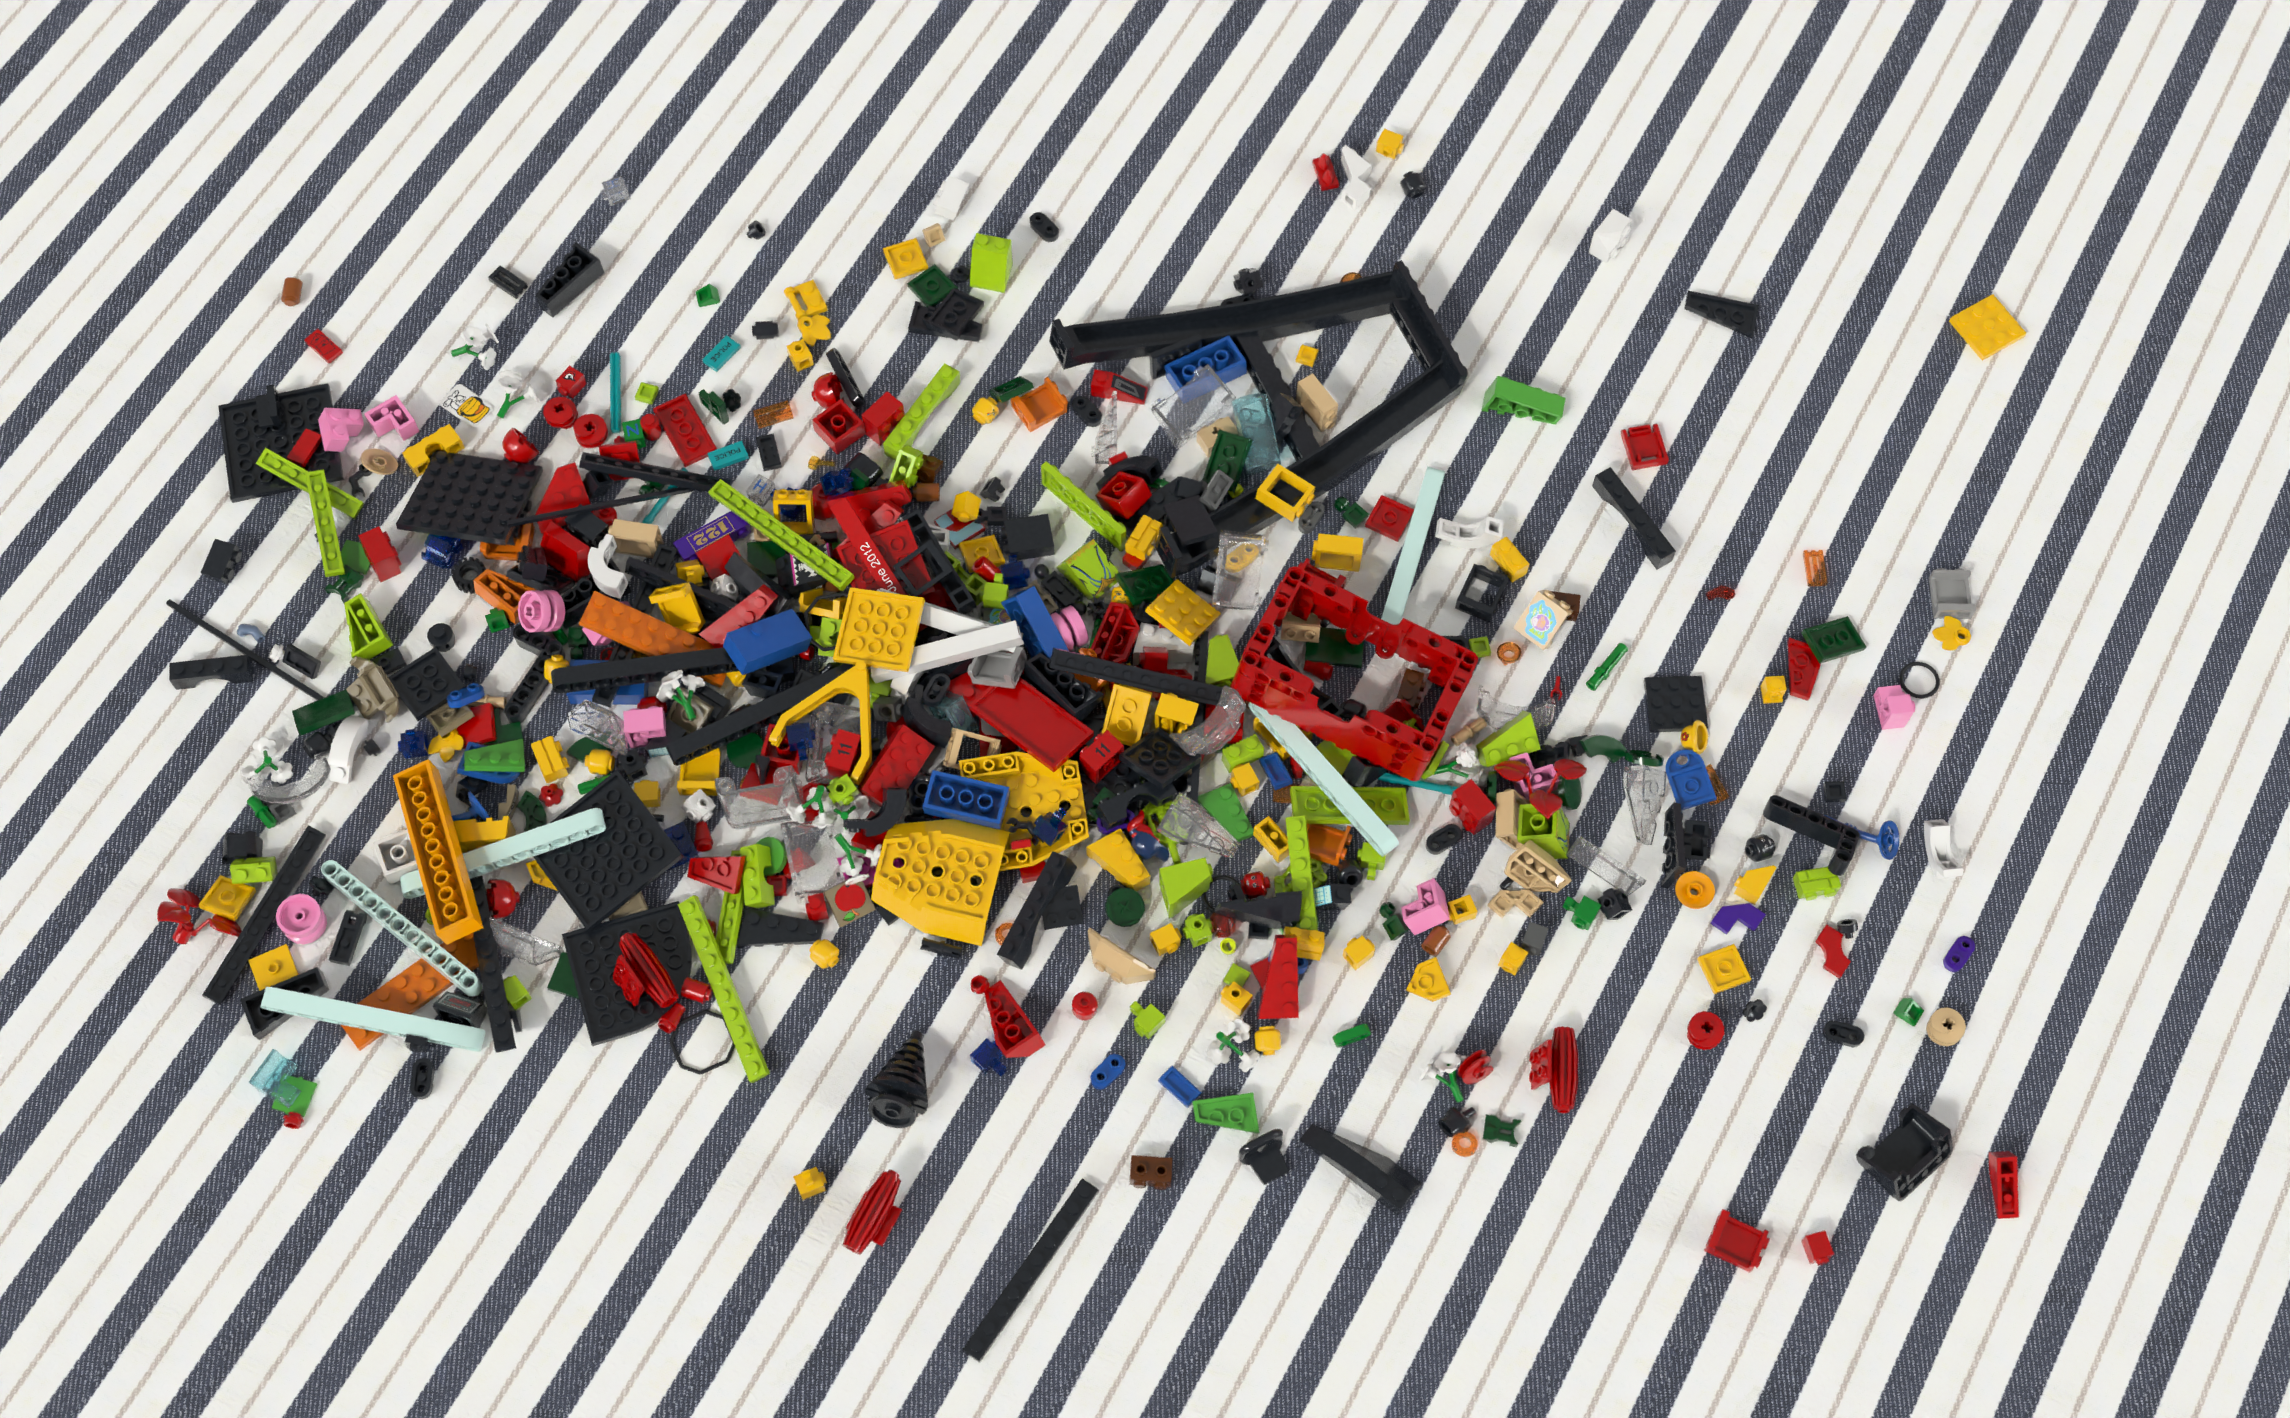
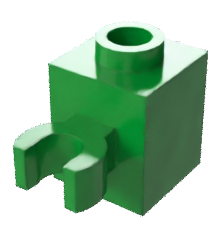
M1583 896L1580 904L1571 897H1567L1563 908L1574 912L1571 922L1577 928L1588 931L1602 905L1586 896Z

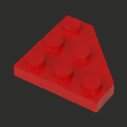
M575 462L556 469L535 515L575 508L580 504L582 506L591 504ZM567 516L537 522L541 534L544 533L550 521L559 527L566 525L565 518Z

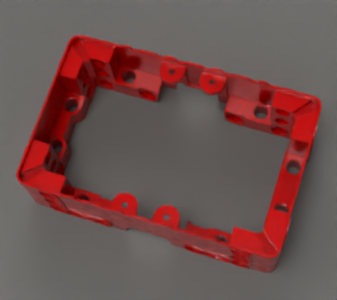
M1290 567L1278 585L1273 599L1253 636L1246 645L1230 686L1231 692L1267 710L1270 715L1275 714L1283 720L1301 727V730L1307 733L1310 731L1327 742L1331 741L1335 743L1336 747L1342 750L1347 749L1352 754L1369 760L1373 765H1380L1411 781L1420 780L1433 758L1456 706L1473 675L1478 662V656L1473 651L1405 618L1397 625L1390 624L1367 611V600L1299 567ZM1287 612H1291L1292 615L1305 621L1313 613L1320 620L1326 619L1331 624L1341 629H1346L1345 637L1351 644L1359 645L1366 640L1376 645L1375 652L1380 658L1390 659L1396 653L1399 657L1418 664L1417 667L1431 670L1427 680L1445 688L1424 732L1422 733L1377 710H1369L1364 719L1354 715L1348 722L1342 721V718L1325 710H1320L1317 705L1319 697L1311 694L1314 688V682L1311 678L1264 656L1275 634L1274 625L1280 627Z

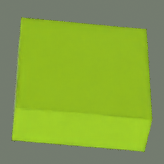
M641 382L635 395V400L653 405L659 387Z
M1487 636L1468 640L1470 650L1476 653L1478 658L1491 656Z
M1233 963L1223 982L1231 985L1234 981L1241 987H1244L1251 972Z

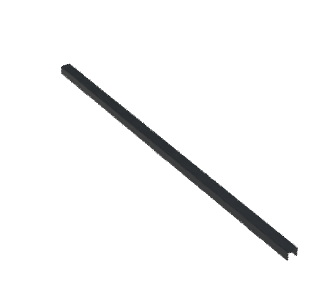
M672 488L508 520L506 525L509 528L693 492L695 489Z
M169 599L166 602V605L244 655H248L249 658L317 701L324 698Z

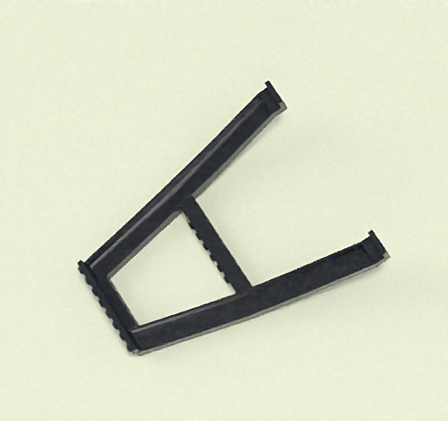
M1402 260L1395 262L1391 272L1246 302L1169 314L1074 324L1065 327L1060 319L1052 321L1049 342L1063 370L1087 363L1149 356V353L1198 334L1202 338V348L1226 336H1230L1246 360L1247 372L1276 422V415L1270 409L1271 405L1279 393L1290 395L1291 397L1292 395L1288 384L1281 377L1280 369L1275 366L1273 357L1268 353L1263 342L1391 314L1424 372L1321 447L1313 435L1312 427L1308 426L1305 415L1301 411L1300 417L1294 422L1290 432L1284 437L1296 460L1295 463L1286 469L1315 486L1314 499L1339 485L1460 395L1468 375L1467 368L1461 363L1458 353L1454 351L1450 339L1443 332L1442 325L1436 320L1433 310L1429 308L1425 296L1421 294L1417 282L1413 280L1408 267L1404 265ZM1282 479L1270 491V493L1292 507L1304 495V493ZM1261 484L1209 513L1218 532V537L1182 547L1175 532L1170 533L1167 526L1160 528L1155 549L1170 578L1191 572L1283 518L1282 515L1255 499L1257 489Z

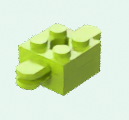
M822 617L821 627L809 626L812 639L824 648L836 646L842 619ZM818 648V655L833 657L835 650L822 651Z

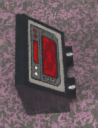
M454 991V993L446 992L433 1004V1008L441 1020L479 1029L487 1014V1007L484 1001L475 997L472 999L466 998L464 994Z

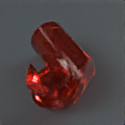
M1720 585L1706 592V597L1710 601L1717 597L1730 600L1735 597V591Z

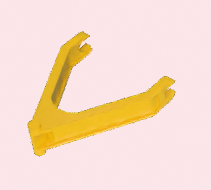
M858 661L851 669L783 713L770 735L769 741L771 744L779 747L790 725L837 694L847 693L854 695L860 701L862 755L850 778L853 780V783L860 785L872 763L870 673L865 662Z

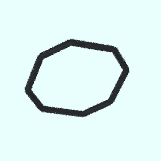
M846 592L822 595L814 599L804 613L805 625L809 633L808 613L818 600L839 596L848 598ZM813 639L811 640V643L822 651L835 650L836 646L824 648Z
M709 1010L700 1011L680 1020L669 1040L679 1067L696 1074H704L728 1063L735 1049L733 1042L725 1060L701 1071L683 1065L673 1042L681 1024L708 1014L723 1019L730 1035L723 1015Z

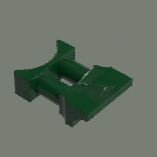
M347 565L344 566L345 574L339 575V579L333 585L329 583L325 587L327 594H339L343 604L349 600L348 594L353 589L362 586V580L364 579L363 575ZM346 583L347 585L340 591L339 589Z
M1486 1114L1483 1140L1489 1143L1497 1141L1509 1142V1146L1517 1147L1519 1143L1514 1137V1129L1520 1125L1521 1120L1513 1119L1512 1122L1501 1121L1497 1116ZM1499 1129L1510 1130L1511 1134L1501 1133Z

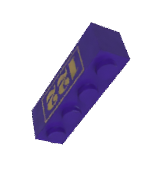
M730 511L673 542V545L677 549V554L682 562L696 560L698 557L695 552L729 534L733 542L743 539L751 533L749 523Z

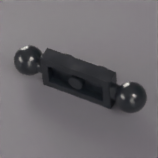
M1039 564L1035 567V576L1039 579H1044L1041 581V586L1064 608L1071 605L1080 616L1086 613V604L1078 601L1080 595L1056 571L1049 574V569L1044 564Z

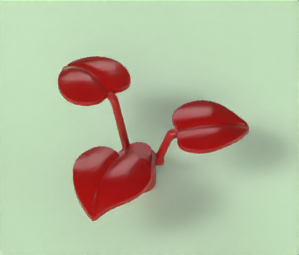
M1508 760L1495 765L1493 769L1510 781H1520L1525 778L1529 790L1530 803L1547 819L1562 806V799L1551 793L1558 777L1562 775L1565 779H1577L1587 772V768L1574 760H1558L1554 763V769L1557 773L1547 793L1543 790H1536L1533 793L1528 775L1530 768L1520 761Z
M169 889L167 896L172 902H161L157 910L158 922L171 921L179 923L172 936L173 940L179 944H187L191 935L196 936L197 932L208 923H210L213 929L239 937L242 932L236 921L216 914L194 930V924L190 922L191 915L189 910L190 907L199 908L201 901L196 894L185 889Z

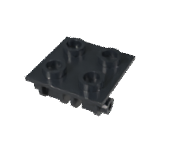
M1077 885L1063 887L1049 902L1042 914L1044 930L1083 924Z

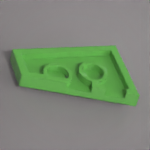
M523 739L464 751V770L524 772Z
M1231 783L1198 796V804H1201L1207 810V813L1221 825L1236 843L1253 836L1254 830Z
M1253 1092L1192 1102L1196 1123L1259 1134Z

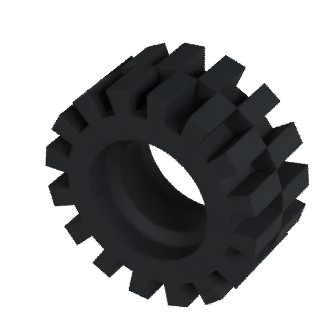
M465 557L463 558L464 562L459 560L457 561L459 565L455 564L453 566L455 570L452 569V578L460 591L463 590L464 593H468L469 590L470 594H473V590H475L474 579L465 580L463 575L468 571L474 570L477 572L476 577H478L486 568L478 558L474 560L473 557H470L467 560Z

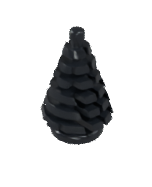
M913 1031L911 1033L910 1039L903 1042L902 1046L897 1049L895 1054L865 1088V1095L870 1096L867 1099L870 1101L868 1105L869 1114L873 1119L885 1126L893 1128L912 1126L916 1117H918V1113L923 1115L927 1111L928 1097L924 1065L925 1057L923 1055L924 1046L922 1043L923 1034L920 1031Z

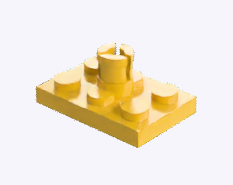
M1114 683L1102 733L1108 730L1122 744L1132 746L1141 740L1152 692Z

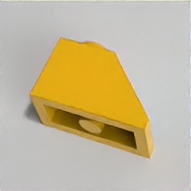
M1774 865L1748 870L1743 877L1739 875L1734 884L1737 887L1734 894L1755 905L1777 867Z

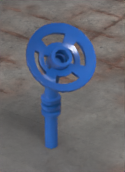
M470 791L468 792L471 808L468 809L469 811L452 815L453 822L472 818L476 819L478 816L486 821V818H490L483 806Z
M1885 821L1878 835L1858 830L1856 826L1853 827V825L1845 823V825L1859 832V838L1878 844L1884 859L1891 860L1896 856L1899 848V831L1893 821Z

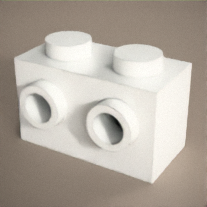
M951 176L948 177L947 182L943 180L940 187L942 194L941 196L937 195L933 204L936 206L934 213L954 221L969 184Z

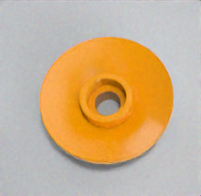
M1691 871L1679 877L1675 885V893L1678 900L1686 907L1701 909L1712 902L1715 895V887L1707 875ZM1691 890L1696 891V892H1697V895L1691 894L1690 891H1691Z

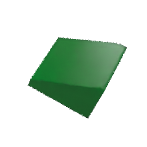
M708 284L696 291L699 307L720 303L718 289L713 285Z
M1902 998L1893 1013L1908 1024L1915 1026L1924 1010L1912 998Z

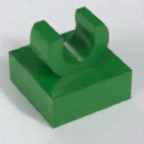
M496 607L490 609L491 614L485 615L491 633L510 627L504 610L498 611Z

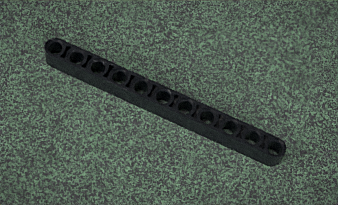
M723 647L561 667L551 671V679L554 692L569 693L662 681L663 677L678 670L683 671V676L694 675L695 677L737 672L739 670Z
M844 663L676 739L666 746V750L674 765L678 766L766 727L769 723L777 722L783 713L855 665Z

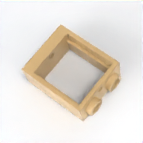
M1313 373L1300 380L1297 385L1296 400L1304 407L1303 411L1320 432L1333 428L1336 424L1338 412L1336 401Z
M614 519L613 525H610L608 534L613 535L617 545L616 553L653 558L659 543L664 545L658 525Z
M952 728L943 765L960 770L959 764H956L963 735L990 742L987 756L1000 754L1002 748L1001 740Z
M1506 789L1504 792L1496 793V837L1512 849L1517 850L1523 845L1517 840L1519 805L1531 803L1515 790Z

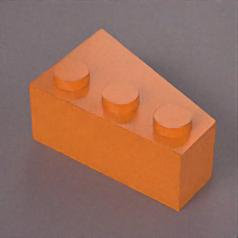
M486 569L473 580L475 593L494 608L497 607L498 611L504 610L506 618L515 625L520 622L518 605L521 596L526 591L537 590L520 582L510 580L505 575Z

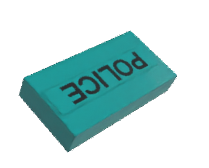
M726 335L702 359L703 363L715 372H718L741 348L740 344Z
M742 441L707 453L714 471L749 459Z

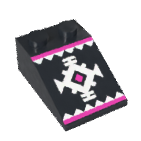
M831 543L815 546L834 560ZM790 553L775 560L778 584L795 596L794 599L799 598L802 592L815 589L828 582Z

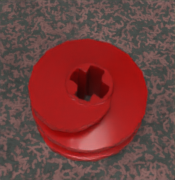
M566 397L552 398L544 406L543 414L545 420L552 427L569 429L574 426L575 421L578 419V411L575 404Z
M585 414L580 416L574 423L575 437L582 447L591 449L599 447L608 437L606 422L599 415Z
M1702 1011L1696 1013L1689 1021L1687 1038L1694 1047L1701 1050H1710L1721 1042L1724 1036V1025L1722 1020L1714 1013Z
M1482 1049L1471 1054L1458 1068V1075L1465 1084L1477 1083L1493 1072V1066H1488L1491 1062V1057L1486 1056V1050Z

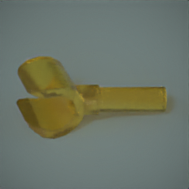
M812 456L808 462V468L816 470L818 465L834 466L835 462L823 461L816 456Z

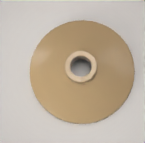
M367 449L361 454V463L373 473L389 475L398 468L396 458L384 450Z

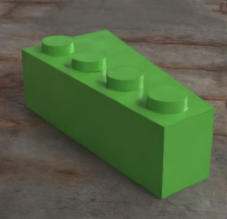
M1497 376L1484 394L1481 411L1488 412V409L1497 410V414L1504 415L1505 412L1515 414L1517 418L1529 416L1534 421L1556 425L1563 416L1566 398L1556 393H1549L1540 388L1528 386L1522 382L1510 380L1507 377Z

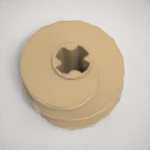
M1951 1008L1936 1010L1931 1015L1926 1026L1928 1037L1934 1043L1941 1046L1956 1044L1963 1037L1966 1029L1965 1020L1961 1014Z

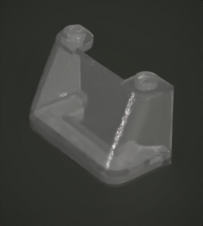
M1208 364L1205 367H1198L1193 372L1192 380L1169 398L1163 400L1159 398L1151 405V412L1176 449L1181 448L1194 438L1197 432L1204 426L1208 427L1227 412L1236 399V396Z
M1220 530L1211 607L1256 611L1257 607H1261L1262 596H1258L1264 551H1268L1269 540H1265V535Z
M825 702L812 711L805 775L808 783L829 785L836 778V776L828 774L826 763H824L827 752H831L832 749L830 744L832 736L837 734L838 729L861 735L860 708Z
M792 765L778 768L774 773V783L736 790L735 782L729 777L716 778L715 788L729 826L733 829H744L791 821L790 814L786 810L788 803L792 801L799 805L804 804L802 782Z
M813 821L781 823L798 906L809 903L807 896L823 893V891L845 881V877L841 878L833 842V836L836 835L834 825L819 829L817 826L814 827L812 825Z

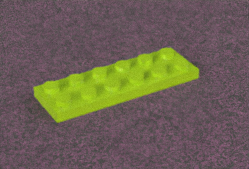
M1047 461L1041 465L1042 484L1122 552L1126 544V527L1121 522L1115 521L1107 510L1101 509L1094 499L1087 497L1083 489L1073 485L1071 479L1067 476L1064 477L1055 465H1050Z
M1291 786L1290 796L1293 816L1305 815L1307 824H1351L1319 786ZM1352 787L1385 825L1409 824L1410 818L1405 788Z

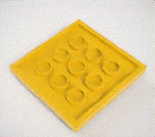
M850 587L833 655L834 662L856 665L858 661H864L867 667L908 672L925 599L922 597Z

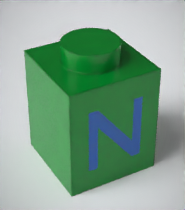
M640 419L622 422L625 442L636 441L637 449L646 447Z

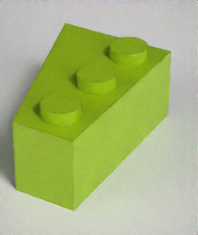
M360 593L344 603L347 625L350 632L349 641L352 646V658L357 656L370 660L393 646L368 599Z
M1521 711L1517 717L1505 723V726L1497 732H1493L1475 746L1477 752H1479L1478 758L1481 765L1490 767L1503 761H1508L1511 757L1541 749L1530 712Z

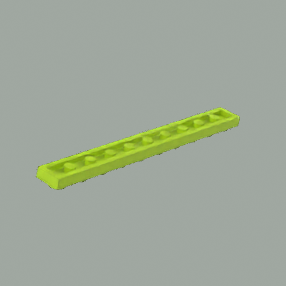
M720 479L709 490L708 493L711 497L841 591L855 578L846 568Z
M693 895L678 904L749 1082L755 1083L769 1075L770 1072L698 896Z

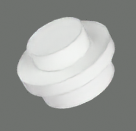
M275 644L269 654L272 662L276 663L277 660H282L285 654L283 645Z

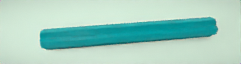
M618 352L610 354V426L612 433L621 432L620 354Z

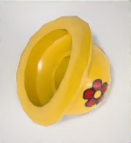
M1696 720L1693 725L1686 726L1682 730L1680 740L1683 747L1693 750L1699 755L1706 749L1708 730L1702 721Z

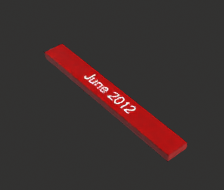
M847 498L830 507L878 586L892 592L907 595ZM920 623L918 633L928 626Z

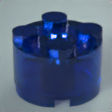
M429 534L424 543V546L427 548L425 552L422 551L421 558L435 566L449 570L454 562L453 556L455 553H460L463 544L460 543L459 538Z

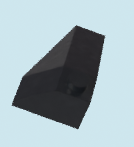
M736 552L732 554L724 567L746 597L763 584L778 595L777 599L764 614L767 617L786 611L795 597Z

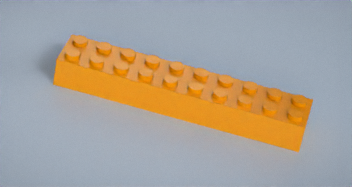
M427 759L393 775L436 935L443 942L449 944L482 929L483 924L439 770Z

